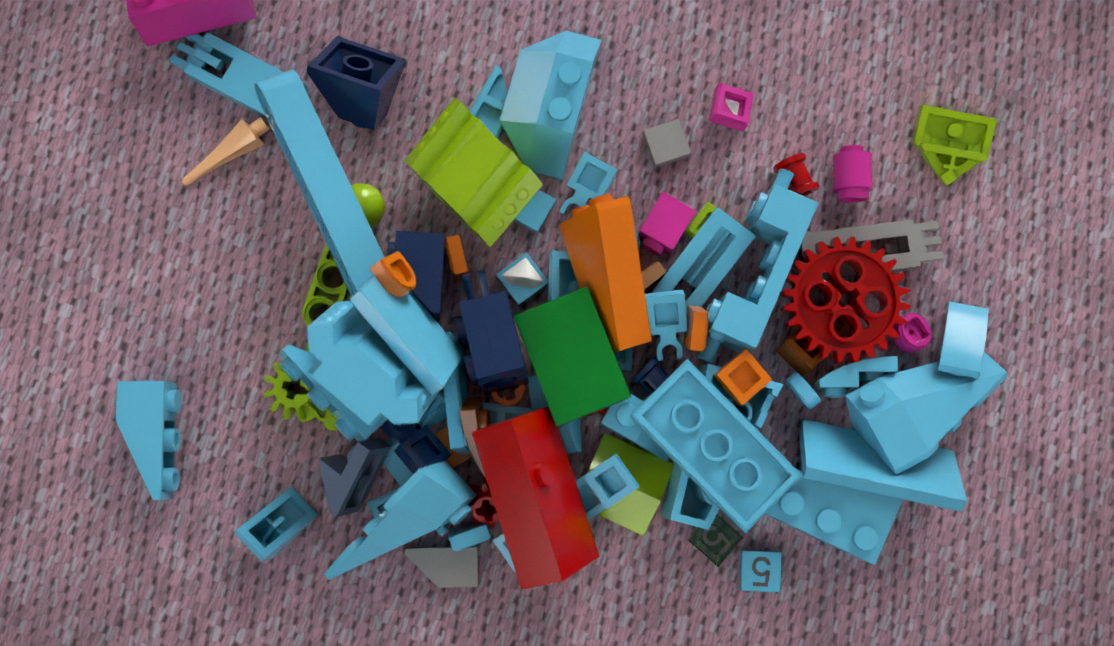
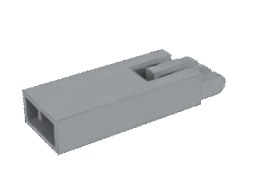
M913 219L806 233L797 252L799 261L806 264L802 256V252L806 249L813 251L817 255L815 244L823 241L830 249L831 239L839 237L844 247L846 240L853 236L856 240V248H859L867 240L871 241L870 253L873 254L876 252V249L873 248L872 240L897 237V244L888 243L882 246L885 252L881 260L884 263L893 259L897 261L891 269L892 273L914 270L920 267L921 263L939 261L945 258L943 251L928 253L927 247L942 244L941 236L925 237V232L939 230L938 221L914 224ZM841 264L839 272L842 279L854 278L855 271L848 264ZM823 272L822 278L825 281H830L828 274Z

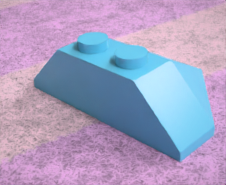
M564 31L526 47L519 52L500 123L520 157L522 164L531 168L536 174L563 181L602 41L600 39Z

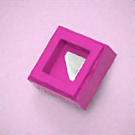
M719 83L714 89L708 121L743 132L749 124L754 94Z

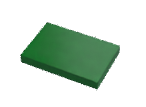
M587 286L514 316L556 427L632 398Z

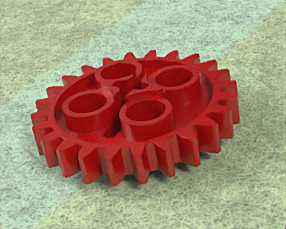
M851 236L846 240L843 247L839 237H834L830 241V249L823 241L815 244L817 255L813 251L806 249L802 252L806 264L795 260L792 268L798 274H788L785 280L788 284L792 285V288L780 292V296L790 299V304L780 308V311L792 313L793 318L785 323V327L797 325L799 330L794 335L793 340L796 341L806 337L808 341L804 350L809 352L819 347V359L821 360L826 359L831 352H833L834 363H842L846 353L851 363L859 362L860 352L866 359L874 358L873 346L880 351L887 350L888 345L884 337L891 340L898 339L899 334L893 326H902L907 323L903 317L898 315L899 311L910 309L911 306L900 301V296L910 292L909 288L898 287L897 282L905 277V273H892L891 269L895 266L896 259L886 263L881 260L885 252L884 248L879 249L873 254L870 253L871 241L869 240L865 241L859 248H856L855 237ZM841 264H848L855 271L853 282L850 283L842 279L839 272ZM823 272L828 274L831 284L822 278ZM812 287L823 291L825 302L822 307L811 303L809 291ZM847 293L851 299L848 300L847 306L841 307L838 301L841 300L843 294ZM867 294L877 297L880 305L877 313H872L866 308L864 300ZM858 316L867 322L866 328L861 326ZM837 317L845 319L849 324L850 331L846 338L840 337L834 330V322Z

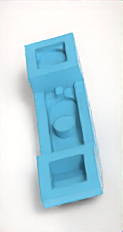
M616 453L576 480L588 521L639 487L637 481ZM502 533L493 542L515 572L508 546Z

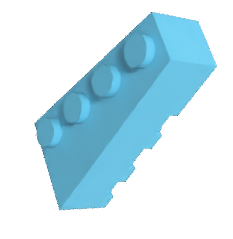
M712 364L697 366V369L757 430L762 427L768 416V409L784 384L770 381L744 405L738 406L713 376L722 367ZM674 462L661 517L709 530L720 508Z
M801 476L764 515L855 558L875 565L903 499L804 479Z

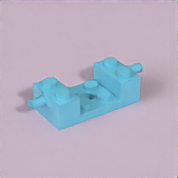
M779 169L771 189L768 190L767 194L760 192L757 200L753 201L745 218V222L750 224L748 230L756 235L755 239L771 245L770 248L767 247L758 264V268L763 270L761 276H758L755 282H751L744 299L727 292L719 300L714 298L712 303L708 304L706 308L708 312L707 318L709 319L706 348L704 351H700L699 356H697V359L704 363L713 364L720 345L738 353L744 349L750 352L757 348L818 206V202L788 190L794 174L786 169Z

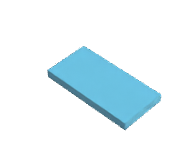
M688 359L630 415L640 428L744 533L802 476Z
M802 419L799 427L802 476L804 479L945 509L963 511L967 498L954 451L938 448L927 459L895 475L856 430Z

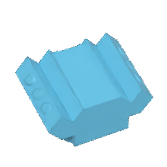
M351 301L336 302L307 326L309 352L319 359L309 370L311 377L368 426L374 427L383 416L393 424L418 423L438 392L432 395L425 389L366 319H361V313Z

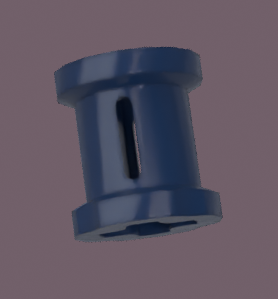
M656 356L631 378L634 384L639 383L650 395L669 377L658 365L659 361Z

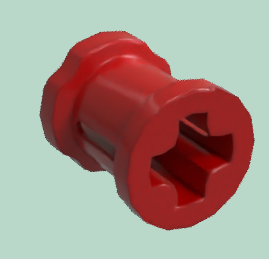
M798 153L774 165L773 169L775 173H778L779 169H786L792 172L794 177L788 190L805 197L820 187L818 182L812 181L804 163L806 160L805 154Z

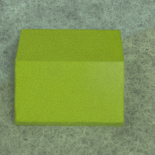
M604 433L587 473L616 453L637 481L639 487L598 515L644 536L662 500L671 476L673 464Z

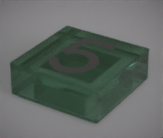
M717 514L709 530L698 527L687 541L719 567L744 537Z

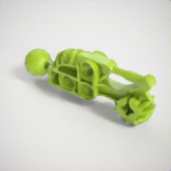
M352 184L351 187L372 229L380 223L384 216V198L379 190L370 184ZM325 244L303 306L302 316L307 326L315 321L314 313L320 306L328 305L331 307L336 302L351 301L350 298L352 297L345 281L338 288H329L327 285L329 273L338 269L327 244ZM307 342L306 348H305V350H304V351H307V352H309L308 342ZM275 362L273 368L278 373V377L266 375L264 381L274 384V389L264 391L263 396L265 398H277L269 407L270 410L277 412L284 407L282 418L285 420H291L296 411V415L302 423L317 418L319 421L324 422L328 430L338 431L334 425L337 419L327 408L321 411L314 405L306 393L296 394L294 397L295 392L289 389L291 382L298 383L300 379L296 382L293 381L279 365L280 363ZM300 380V385L302 387H305V390L310 391V389Z

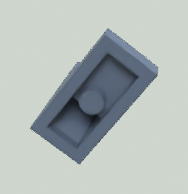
M381 438L358 442L349 451L347 458L338 454L319 459L328 506L333 516L339 517L359 512L392 447Z

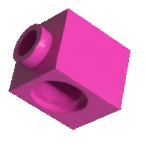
M662 192L638 233L639 239L643 241L641 246L656 256H661L662 253L670 256L696 210Z

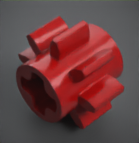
M484 476L483 483L478 487L473 484L469 485L477 496L468 505L471 507L475 517V525L480 522L489 524L491 528H494L495 522L499 518Z

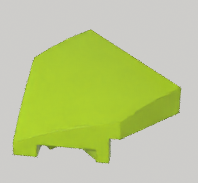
M924 104L919 105L912 142L944 186H948L968 170L989 159L988 156L997 119Z

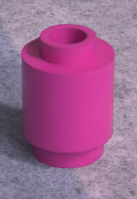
M844 146L840 148V153L833 155L834 193L838 194V202L858 203L869 200V192L873 190L872 154L864 151L863 146Z

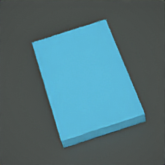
M373 275L350 298L351 303L425 389L434 395L445 386L463 358V352L411 291L403 297H395L387 292L375 275Z

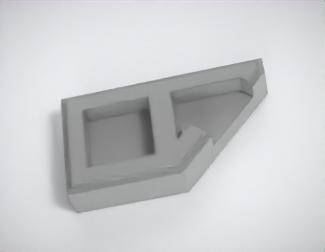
M451 546L405 548V555L438 588L479 586L478 546H471L457 552L453 551Z

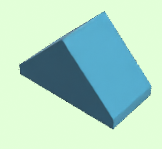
M290 487L240 526L234 534L261 562L275 558L318 513Z

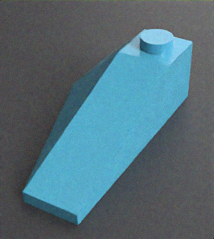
M985 352L983 354L979 379L968 376H955L948 372L938 371V361L878 377L850 392L845 397L852 427L895 475L930 457L939 448L938 442L950 430L955 432L962 424V418L972 407L980 406L1007 378V372Z
M446 460L418 469L384 504L383 507L386 510L363 528V531L368 536L366 538L361 536L353 541L328 568L324 576L330 580L449 522L454 526L457 525L471 512L472 509L468 504L477 494Z

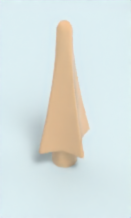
M259 117L251 124L241 119L221 143L182 179V183L185 186L190 185L221 165L265 145L260 136L271 129L268 123L262 117Z

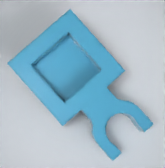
M584 152L566 184L576 191L573 197L563 203L559 212L566 215L570 206L575 204L580 207L586 206L589 200L607 194L618 173V169Z
M675 290L645 294L651 335L659 334V339L656 341L657 360H663L662 349L666 345L675 346L677 359L683 358L682 345L679 338L676 337V333L688 331L684 291Z

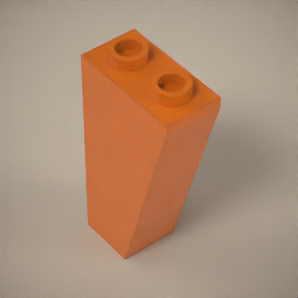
M605 194L589 200V205L572 210V217L559 224L578 287L579 289L588 287L612 349L616 353L650 342L652 338L629 196L613 199L612 194Z

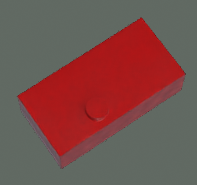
M549 406L517 415L471 432L521 590L562 582L600 557L559 428L556 427Z

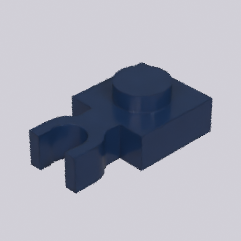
M387 419L381 426L389 437L399 441L400 444L394 452L413 474L420 468L447 461L452 455L427 425L418 431L414 423L398 426Z

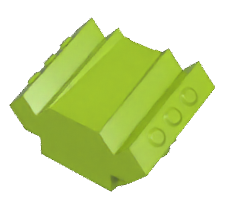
M456 98L451 100L404 160L435 197L473 235H476L490 248L543 185L531 168L522 164L515 153L506 145H503L483 122L473 116L462 101Z

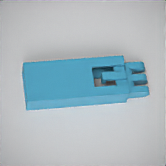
M208 32L204 37L199 34L185 37L188 41L195 43L193 48L182 42L178 43L176 49L188 57L186 60H183L172 54L168 60L171 64L184 70L183 72L191 80L267 119L257 98L254 83L281 74L283 71ZM223 62L230 65L222 79L206 71L208 65L214 67L219 72L224 65ZM302 82V84H303V86H304V88H305V90H306V92H307V94H308L310 90L308 89V87L306 86V84Z
M717 207L651 293L672 291L683 278L696 288L685 302L686 314L687 305L702 307L756 235Z

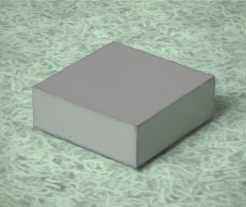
M679 119L643 130V137L654 168L690 157L691 151Z

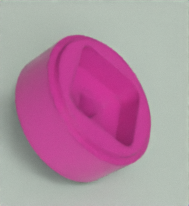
M907 313L901 316L907 323L902 326H893L899 334V338L893 340L894 343L907 353H915L927 347L932 338L928 322L916 313Z

